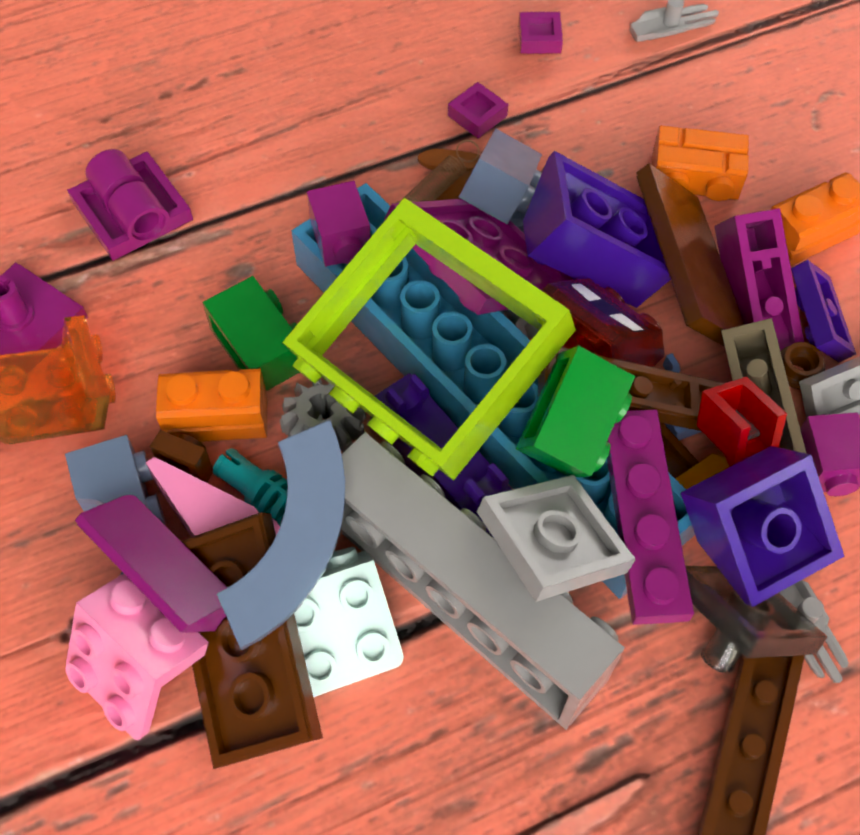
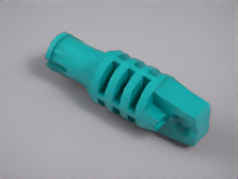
M227 449L226 455L231 458V461L221 454L215 462L213 474L244 495V501L254 506L259 513H270L272 519L281 526L287 502V479L283 478L275 470L267 469L263 471L239 454L236 449Z

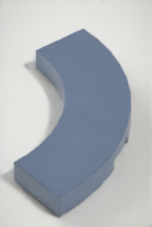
M330 420L278 442L288 482L286 508L280 529L270 548L257 565L232 586L217 593L241 650L269 635L301 607L303 601L312 592L326 571L335 551L345 507V474L339 442Z

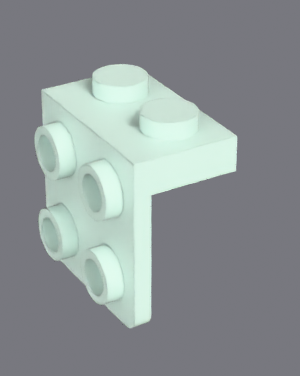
M355 547L335 551L326 571L312 592L303 601L301 607L294 613L313 697L394 669L401 665L404 658L374 559L366 551L357 553Z

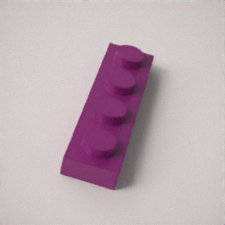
M657 410L627 411L625 416L618 423L614 424L607 440L611 445L607 464L618 536L636 559L627 574H624L632 625L689 622L694 615L658 412Z

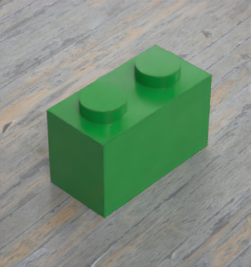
M251 276L202 302L211 331L238 370L261 368L266 391L300 373L292 366L298 358L282 343L297 326V323L292 322L288 324L282 316L284 313L282 305L272 289L264 291L255 277Z
M581 346L560 352L517 444L516 450L567 476H592L593 472H597L603 466L609 455L611 445L607 440L614 424L618 423L625 416L631 405L632 395L628 392L635 376Z

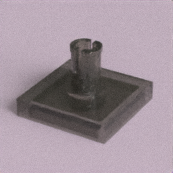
M686 566L692 604L717 628L707 646L700 653L704 662L716 671L726 673V671L732 672L742 653L747 658L817 654L828 636L780 593L751 607L744 603L717 566Z

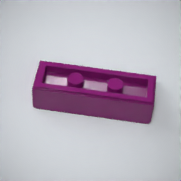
M121 496L82 512L75 519L77 525L181 633L215 631L226 617L217 593L228 587L136 496Z

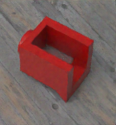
M746 376L702 391L696 426L725 454L728 466L731 467L770 446L779 448L787 413Z

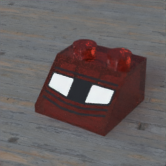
M590 278L552 282L542 289L544 293L570 310L576 331L564 344V348L571 349L581 346L596 355L654 367L664 357L663 331L661 326L650 315L646 313L639 315L628 307L620 294L610 287L603 289Z

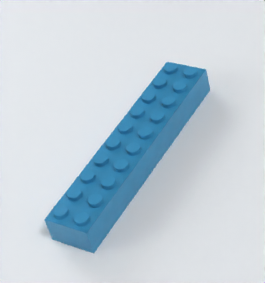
M365 183L357 189L370 224L372 236L385 221L384 218L390 205ZM310 219L291 230L296 264L324 293L348 264L339 263L327 267L324 266ZM413 249L408 252L351 321L404 376L409 373L411 375L415 373L429 389L430 397L458 428H460L531 341L502 312L497 311L477 315L475 312L467 309L460 302L459 296L444 280L431 273L428 264ZM538 377L478 450L490 465L492 463L496 464L509 479L508 484L513 489L567 477V475L516 450L517 444L539 398ZM606 459L603 466L597 472H593L592 476L576 477V479L618 534ZM669 473L680 539L683 546L695 533L680 492L686 489ZM624 574L602 581L619 599L627 594Z

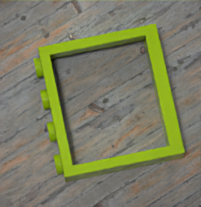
M404 197L282 343L298 358L292 366L314 384L321 377L333 386L328 394L350 413L354 414L360 407L372 416L367 425L384 440L393 445L400 438L410 446L412 450L407 457L423 471L433 477L440 470L454 481L576 329L568 308ZM415 244L539 330L443 448H440L322 356Z

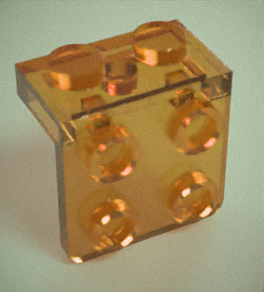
M85 315L64 317L61 348L0 355V441L2 443L11 445L105 429L108 406L110 403H115L116 400L115 385L110 373L103 374L100 365L103 361L101 341L98 334L90 333Z

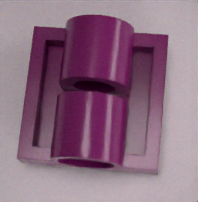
M109 149L102 151L89 161L85 172L87 181L67 190L71 201L113 261L193 220L190 207L148 151L130 160L120 150Z

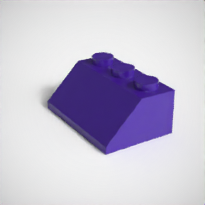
M554 151L547 159L523 219L527 256L541 265H547L570 276L576 282H585L587 285L604 292L610 298L621 300L637 308L671 280L644 199Z

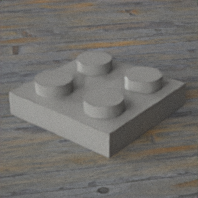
M574 475L485 496L477 510L478 515L535 602L627 574L636 560Z

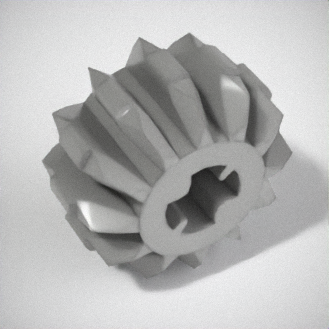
M319 379L316 384L312 382L313 386L310 388L296 383L294 389L295 397H284L282 404L284 415L281 416L280 425L282 432L288 435L287 438L330 420L337 436L340 450L344 452L353 444L352 440H357L364 434V424L362 422L366 419V412L359 407L352 414L328 394L333 388L330 383L322 385V381Z

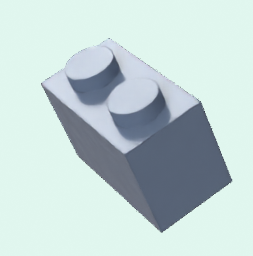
M495 128L458 198L508 224L515 210L523 214L531 202L542 172L536 169L542 154Z

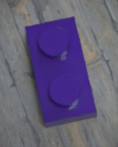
M809 260L791 268L796 283L794 289L797 304L805 312L809 324L805 327V334L809 343L837 362L856 355L831 277Z

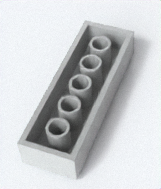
M366 432L362 434L342 453L345 474V507L341 533L361 551H366L378 566L567 730L608 682L625 647L618 642L619 638L616 632L602 619L595 616L591 618L586 616L573 605V599L568 592L535 602L495 539L486 533V527L478 516L466 508L457 509L445 499L443 490L432 478L425 474L419 477L405 465L401 454L391 444L385 441L379 444Z

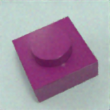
M520 12L518 24L520 53L561 54L563 36L560 12Z
M479 82L448 103V117L476 138H480L508 115V103Z

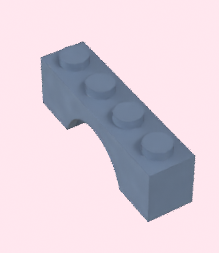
M127 435L65 453L75 498L84 512L121 496L134 495L163 524H166L157 495L148 496L145 482L153 480L146 465L148 461L144 450L135 453Z

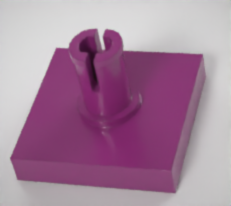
M17 262L0 275V369L21 383L88 316L83 306Z

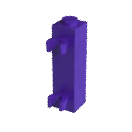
M410 373L375 395L377 399L440 448H443L459 429L430 397L429 389L415 373L412 375ZM400 438L392 445L401 454L405 465L419 477L425 474L432 478L443 490L445 499L457 509L466 508L479 518L477 510L483 497L513 490L508 485L509 479L495 463L490 465L479 451L476 452L453 481L440 470L433 477L423 471L407 457L412 448ZM486 527V533H488L493 538V536Z

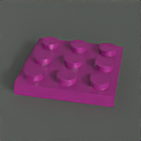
M462 199L412 202L554 300L567 299L570 295L567 290L572 292L574 289L569 283L575 282L568 275L547 265H541L527 256L525 234L511 221L505 224ZM399 203L391 204L384 220L387 219ZM416 244L413 246L412 249L428 264L431 273L444 280L459 296L460 302L467 309L475 312L477 315L508 310V308Z

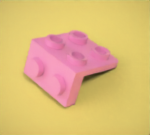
M123 573L76 603L66 660V674L78 691L82 693L88 692L103 707L105 716L113 727L119 731H126L135 740H140L149 733L161 687L205 656L209 642L198 632L181 633Z

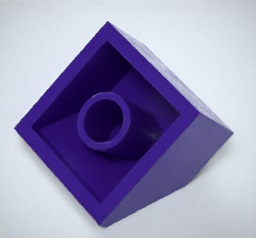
M770 446L680 492L698 543L748 606L754 607L844 557L811 454Z

